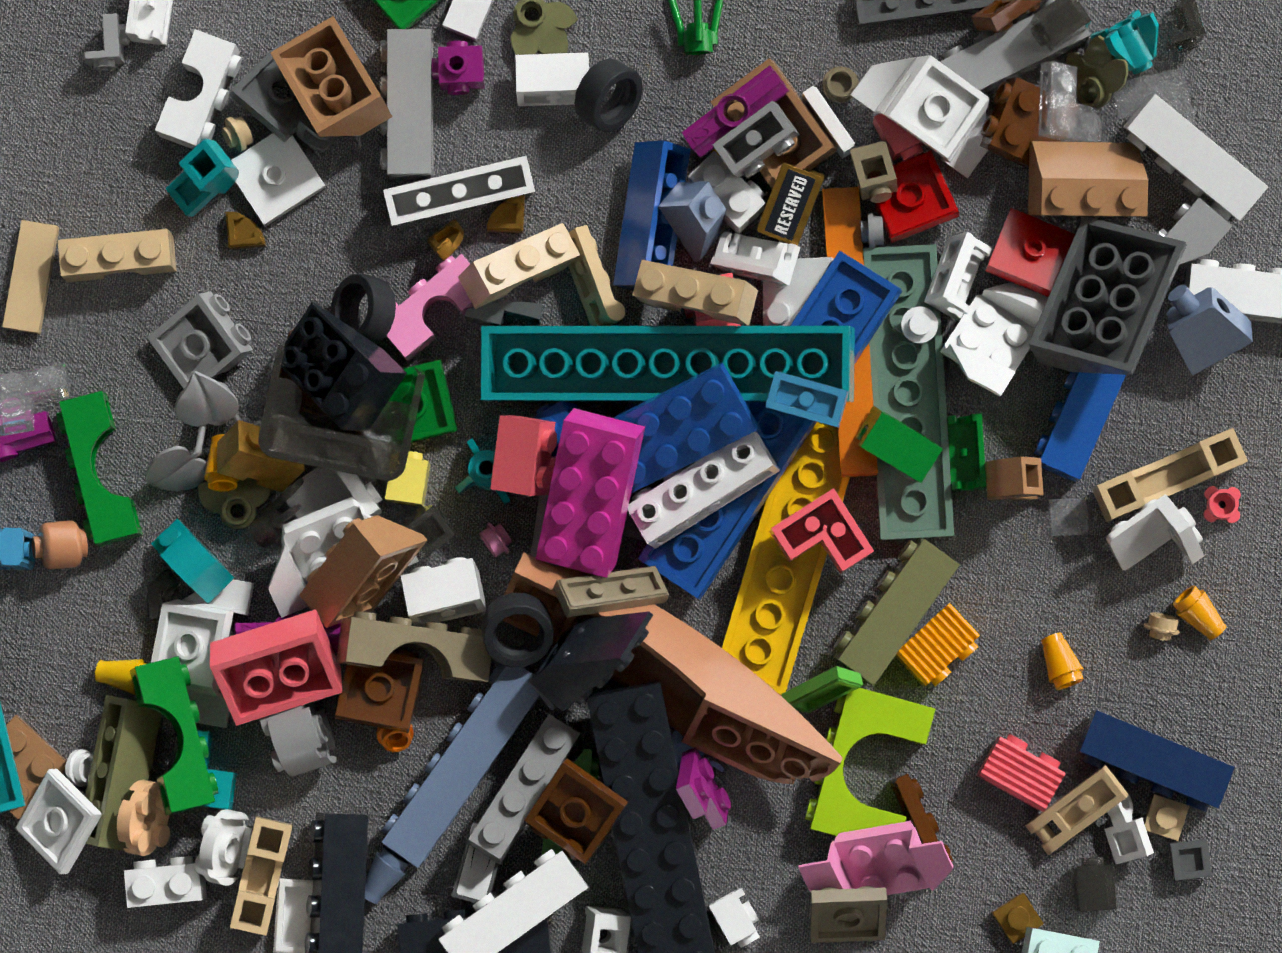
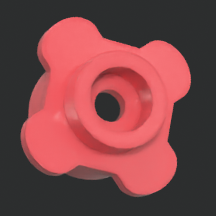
M1210 486L1205 490L1204 497L1207 499V509L1204 511L1203 516L1208 522L1226 520L1228 523H1235L1239 520L1238 500L1241 497V493L1237 488L1217 489L1215 486ZM1220 501L1225 502L1224 508L1219 507Z

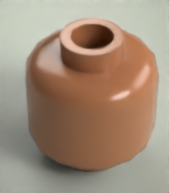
M71 520L42 524L39 528L38 536L32 537L34 559L40 558L42 565L48 570L79 566L82 558L88 555L87 535L84 528L79 529L77 523Z

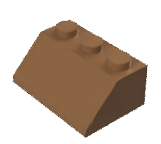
M334 16L270 52L319 137L363 135L393 117Z
M769 58L710 102L714 107L717 106L724 96L733 94L769 65L785 83L790 92L775 103L780 106L799 135L793 138L795 145L780 156H777L774 152L763 160L765 167L760 172L773 189L783 163L809 172L838 150L780 68ZM735 102L728 107L727 117L729 121L736 122L743 117L744 106L742 103Z
M1030 141L1028 215L1147 216L1148 177L1140 151L1132 143Z
M378 515L364 520L360 518L354 519L343 529L344 536L339 543L333 545L325 553L326 560L321 567L315 569L307 577L309 583L300 593V597L311 610H317L320 620L326 628L341 623L343 618L354 617L355 611L372 612L428 541L427 538L421 533Z

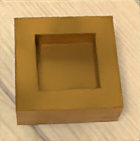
M1024 892L991 912L1011 944L1025 937L1026 927L1037 929L1044 924Z

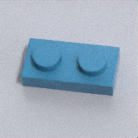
M775 371L765 407L839 428L849 391Z

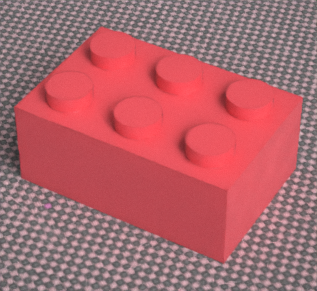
M316 609L210 643V669L236 726L342 693L341 667L339 663H336L337 657Z

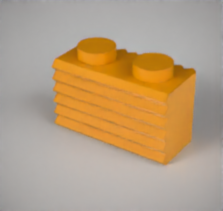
M949 603L908 640L895 657L923 687L930 682L936 687L951 673L947 666L958 657L963 662L978 648L974 641L980 635Z

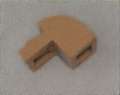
M1013 457L985 462L987 500L1038 499L1039 495H1043L1041 458Z

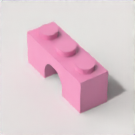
M462 254L456 259L451 255L442 261L435 269L438 274L428 282L425 279L417 282L407 292L410 297L400 305L396 303L395 319L386 337L407 362L436 339L434 334L425 325L424 320L426 310L430 305L438 301H448L454 304L463 315H465L466 309L474 307L458 278L470 265Z

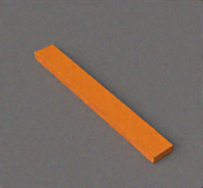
M859 188L822 189L826 257L835 258L840 250L864 265ZM869 343L854 365V402H846L839 428L837 427L840 477L878 475L877 457L858 445L860 440L856 438L873 407Z

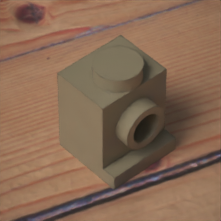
M886 141L850 149L851 165L862 200L870 199L873 203H881L890 199L892 193L897 192L898 189L897 178Z

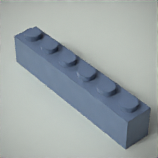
M500 663L489 677V681L493 683L486 695L479 692L467 708L472 715L464 726L459 722L455 725L446 738V741L450 743L448 749L443 756L436 753L426 766L424 771L429 776L421 786L416 783L412 786L403 799V802L407 804L405 810L400 817L393 814L383 827L381 832L386 835L382 841L383 844L417 868L422 866L540 698V695L528 682L533 678V674L523 667H508Z

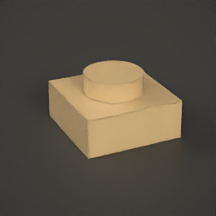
M1152 794L1144 818L1146 831L1179 841L1189 806Z

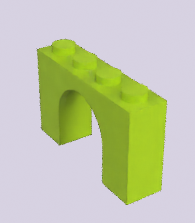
M858 688L838 698L834 707V712L840 714L837 727H829L826 740L843 758L834 772L825 778L814 781V784L821 786L817 800L810 798L807 806L805 820L811 821L809 829L837 836L843 832L905 822L906 816L867 806L850 793L843 776L844 760L850 748L858 740L872 734H884L926 745L936 709L863 688Z

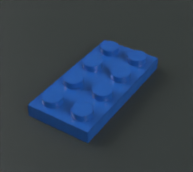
M723 362L613 417L614 419L645 426L631 493L757 431L759 427Z

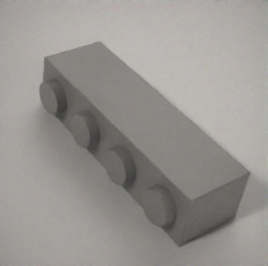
M1048 0L1040 5V12L1030 17L1027 14L1018 16L1012 20L1013 25L1005 31L993 33V31L988 30L974 39L976 44L966 49L959 45L948 50L942 55L944 60L940 62L982 93H986L1000 86L1006 79L1018 77L1086 43L1090 33L1073 0Z
M387 29V40H381L380 44L381 62H387V76H381L380 89L381 97L387 98V107L393 117L381 123V134H387V148H381V170H387L390 180H426L434 178L433 34L431 29Z
M548 714L469 837V846L499 865L502 864L527 824L524 821L562 763L569 759L580 742L579 732Z

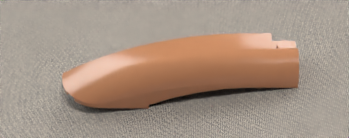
M525 552L523 553L504 595L526 593L538 598L547 607L554 630L553 645L558 637L579 619L647 611L653 614V617L646 626L649 634L638 647L631 650L634 658L623 671L619 672L615 669L611 679L623 687L661 680L669 724L683 736L682 743L693 748L696 747L697 750L755 777L783 784H794L796 779L810 778L812 782L818 781L830 775L840 765L843 757L794 707L755 673L710 639L655 604L566 617L553 589L556 580L594 574L560 565L557 568L544 561L537 560L536 557ZM514 614L502 620L536 637L539 633L537 620L526 614Z

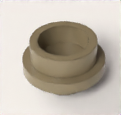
M838 66L830 69L825 74L822 88L829 100L835 103H846L854 98L851 96V93L859 81L857 75L851 69Z

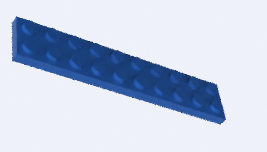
M839 250L790 326L854 327L855 365L899 298L902 290ZM746 402L759 425L755 432L759 434L780 471L655 549L647 544L638 559L649 567L656 566L661 575L701 600L817 423L816 421L766 408V402Z

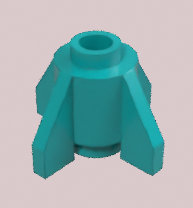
M1138 9L1129 14L1125 20L1116 23L1109 29L1095 32L1090 37L1093 39L1095 36H1102L1109 52L1114 56V60H1126L1128 71L1138 74L1153 65L1151 60L1157 55L1159 24L1153 12L1142 16Z
M472 438L467 441V444L474 455L469 462V475L455 487L459 494L475 485L484 490H492L490 489L492 473L489 475L482 474L481 465L485 462L490 466L493 465L495 451H480ZM496 490L504 505L511 502L506 492Z

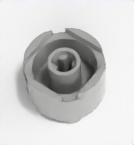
M312 702L260 718L262 729L267 737L271 736L275 750L271 751V758L277 772L285 770L290 777H295L336 762V756H330L329 751L336 749L328 718L324 709L316 711Z

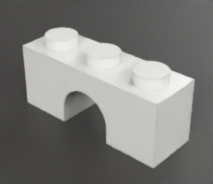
M194 30L182 64L187 71L198 74L203 78V88L201 93L191 101L167 98L155 128L159 137L190 149H194L203 139L212 140L216 127L212 121L216 111L224 109L229 95V91L225 90L230 76L236 77L242 63V57L239 56L240 51L236 44L202 31Z

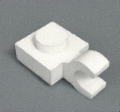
M1128 795L1126 799L1107 812L1113 826L1104 830L1115 864L1142 858L1154 853L1143 818L1132 819L1133 803Z

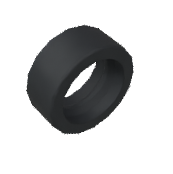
M608 58L599 61L584 75L576 90L574 101L576 114L581 120L599 131L608 133L618 130L628 122L640 103L643 91L641 77L635 70L618 60ZM616 84L611 98L601 107L605 95Z
M351 274L342 280L335 290L331 301L330 313L374 344H378L390 332L395 319L396 302L394 292L389 283L381 278L363 274ZM367 293V314L359 328L358 308L363 296Z
M510 593L501 596L487 607L482 617L481 630L486 650L496 662L505 666L526 667L535 664L547 655L553 644L554 630L549 611L538 598L529 594ZM514 614H526L537 620L539 633L537 637L527 644L509 646L497 639L496 626L506 617Z

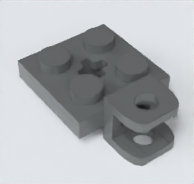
M279 42L270 52L279 48L282 44ZM269 52L231 89L230 96L283 142H286L296 132V136L309 147L318 152H325L340 136H318ZM286 86L290 89L288 92L289 98L279 99L275 96L276 92L273 88L283 89Z

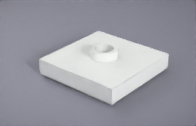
M272 133L231 160L239 170L236 183L265 227L326 188L293 135L286 142H283Z
M48 769L15 829L59 874H68L101 818L102 813L58 769Z

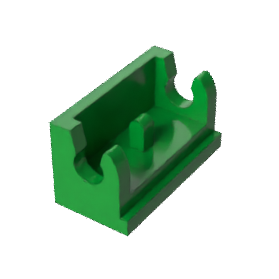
M874 405L856 436L860 440L858 444L860 447L920 483L923 482L943 448L929 438Z
M982 413L957 417V415L948 416L951 491L984 490L986 488Z

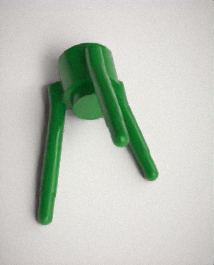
M668 0L677 31L678 46H684V54L706 55L713 53V45H718V27L723 0H716L710 30L708 29V23L702 22L701 0H693L694 23L686 24V31L684 30L676 0Z

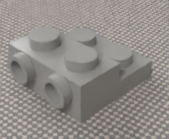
M211 291L195 296L147 337L183 389L186 387L193 371L215 379L221 373L229 371L253 351L248 343L251 341V335L248 330L239 323H233L227 314L230 311L227 301L219 294L213 295Z

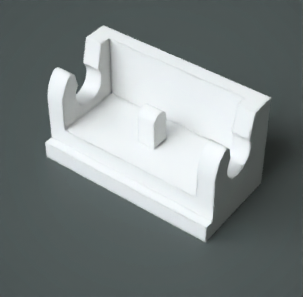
M130 0L125 34L130 41L167 46L173 0Z
M588 53L515 55L518 106L574 105L576 90L582 78L589 70Z
M724 231L722 233L715 256L712 257L710 264L726 273H733V275L789 286L800 251L799 246L744 236L739 233H734L731 238V232Z
M969 232L949 237L924 302L955 320L961 319L963 313L967 315L970 307L965 302L980 262L984 260L985 255L990 256L992 249L987 244L973 237Z

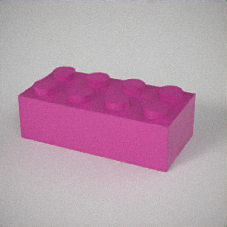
M575 408L568 414L563 421L536 554L537 560L605 578L609 576L617 563L645 426Z

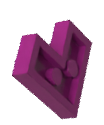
M696 747L682 752L676 790L691 817L695 819L705 815L713 830L726 825L731 802L726 790L718 788L709 760L707 758L702 759Z

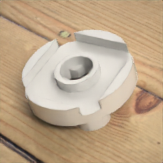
M225 809L218 812L216 816L208 815L204 819L201 827L203 838L200 854L195 860V871L197 874L204 875L207 881L227 886L233 884L238 879L232 876L238 868L243 869L252 834V828L245 826L244 820H249L246 814Z

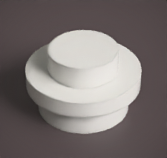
M919 306L909 309L901 321L903 335L909 341L917 344L930 341L938 329L936 315L926 307Z
M78 749L73 751L65 765L67 779L77 787L88 785L94 755L87 750Z

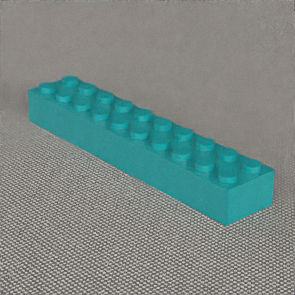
M481 326V400L518 402H645L723 362L745 402H767L775 371L849 391L846 402H854L855 328L852 326Z

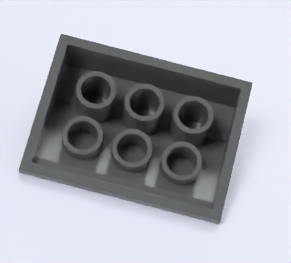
M1083 216L1029 342V346L1038 363L1070 372L1133 375L1186 249V242Z

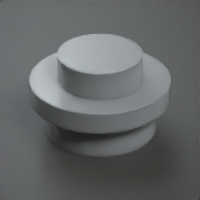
M867 213L868 220L860 221L861 241L863 243L869 242V248L884 245L882 217L873 216V213Z

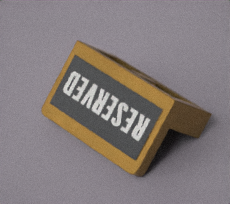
M783 163L759 222L758 232L798 246L824 180V174L813 170L808 172Z

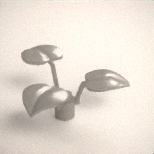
M193 371L186 387L176 400L175 413L180 421L199 427L195 449L190 453L189 450L182 446H175L159 453L147 469V484L165 490L183 491L195 488L205 480L204 475L207 462L198 457L202 451L206 425L209 423L214 426H220L230 419H233L235 423L241 420L238 415V400L226 384L218 382L200 372ZM269 416L260 419L254 424L304 440V446L310 440V434L289 418Z

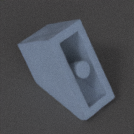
M709 181L678 182L658 207L693 261L699 262L719 238L726 208Z

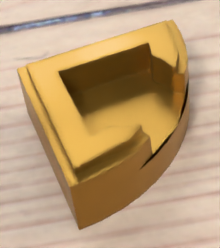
M525 195L511 197L502 202L490 215L487 232L524 233Z
M226 212L228 247L230 250L266 246L264 235L254 221L237 212Z
M455 219L429 237L427 242L444 261L462 242L464 230Z

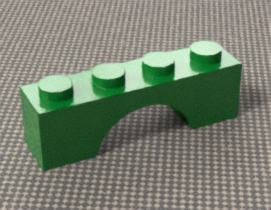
M98 391L60 401L61 412L56 413L57 423L61 434L67 433L70 447L65 448V454L70 469L76 468L79 482L74 483V490L79 505L85 504L88 518L83 519V525L88 540L94 539V543L101 547L143 536L134 500L110 493L101 483L96 470L98 450L103 441L116 430L108 395L103 391Z
M179 656L135 666L130 670V675L138 706L155 710L166 717L173 726L177 736L178 748L175 760L168 771L157 779L165 814L170 815L214 803V795L218 794L217 781L214 773H208L205 758H209V750L205 737H199L195 722L200 721V715L196 701H190L186 686L191 685V680L186 664H180Z

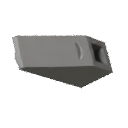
M1198 198L1192 205L1185 201L1172 216L1177 223L1169 232L1162 228L1157 235L1186 242V249L1178 265V268L1196 262L1198 259H1204L1230 230L1232 225L1201 198Z

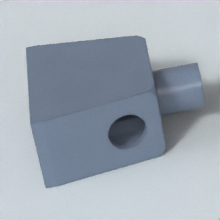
M1180 285L1170 292L1168 299L1174 307L1170 308L1167 312L1168 329L1192 375L1253 342L1251 321L1216 289L1207 287L1193 295L1186 285Z

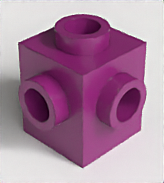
M449 41L446 43V47H438V58H432V79L439 80L441 90H448L449 95L469 94V89H485L482 45L468 46L466 41ZM462 66L461 69L454 70L455 67Z

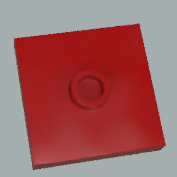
M931 150L893 165L898 191L893 192L892 197L887 201L874 203L879 216L883 219V225L891 243L959 217V210Z
M1010 208L985 271L1049 297L1075 234Z

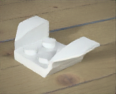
M931 55L871 65L851 93L852 97L873 112L885 115L941 155L943 162L966 178L971 175L988 151L980 147L983 139L981 129L987 119L986 110L989 97Z
M1012 282L985 289L981 295H976L969 306L968 314L963 315L940 352L958 363L969 381L984 387L1000 397L1030 349L1029 342L1048 297Z
M347 498L283 524L281 537L283 548L268 586V590L281 618L309 607L300 597V593L309 583L307 577L315 569L321 567L326 560L325 553L344 536L343 529L354 519L360 518L364 520L373 517L366 514L365 509L354 498ZM417 556L409 565L419 562Z
M233 579L209 603L196 592L183 600L176 599L162 603L151 663L179 656L180 664H186L191 680V685L186 686L190 701H196L200 715V721L195 723L227 728L230 711L222 693H218L219 686L210 669V643L229 637L233 613L248 616L254 583Z

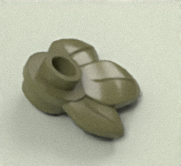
M520 0L516 4L513 13L516 27L511 35V44L515 54L529 55L536 54L538 51L541 54L567 53L568 39L564 29L573 26L578 21L575 12L568 5L560 1L546 3L544 0ZM528 10H536L539 13L538 18L534 21L527 20L525 13Z
M1095 36L1092 39L1084 56L1076 52L1067 53L1066 67L1068 76L1077 85V96L1085 106L1100 108L1107 105L1112 93L1121 90L1125 85L1128 76L1127 61L1123 59L1114 60V56L1109 52L1102 36Z
M249 477L244 481L239 480L236 489L226 492L209 489L208 482L199 484V498L203 506L211 512L220 514L223 523L236 530L247 528L253 523L257 513L256 508L268 500L271 489L257 485V480ZM236 505H243L245 508V513L241 518H234L232 515V509Z

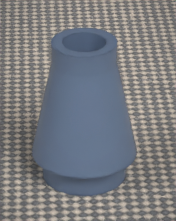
M384 847L382 852H376L366 877L365 899L378 904L381 898L407 874L406 868L409 865V861L389 847Z

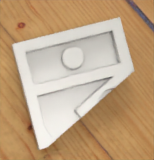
M797 258L789 286L763 281V326H790L834 258Z

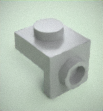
M117 13L102 14L104 50L83 52L84 61L88 66H93L94 70L109 71L116 68L115 64H125L124 46L130 44V39L125 34L126 24H122V20Z

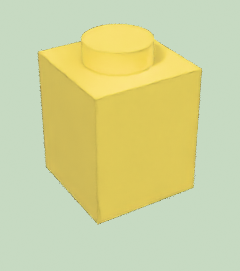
M402 450L401 456L392 455L385 495L387 502L424 507L431 464L427 460H422V453Z

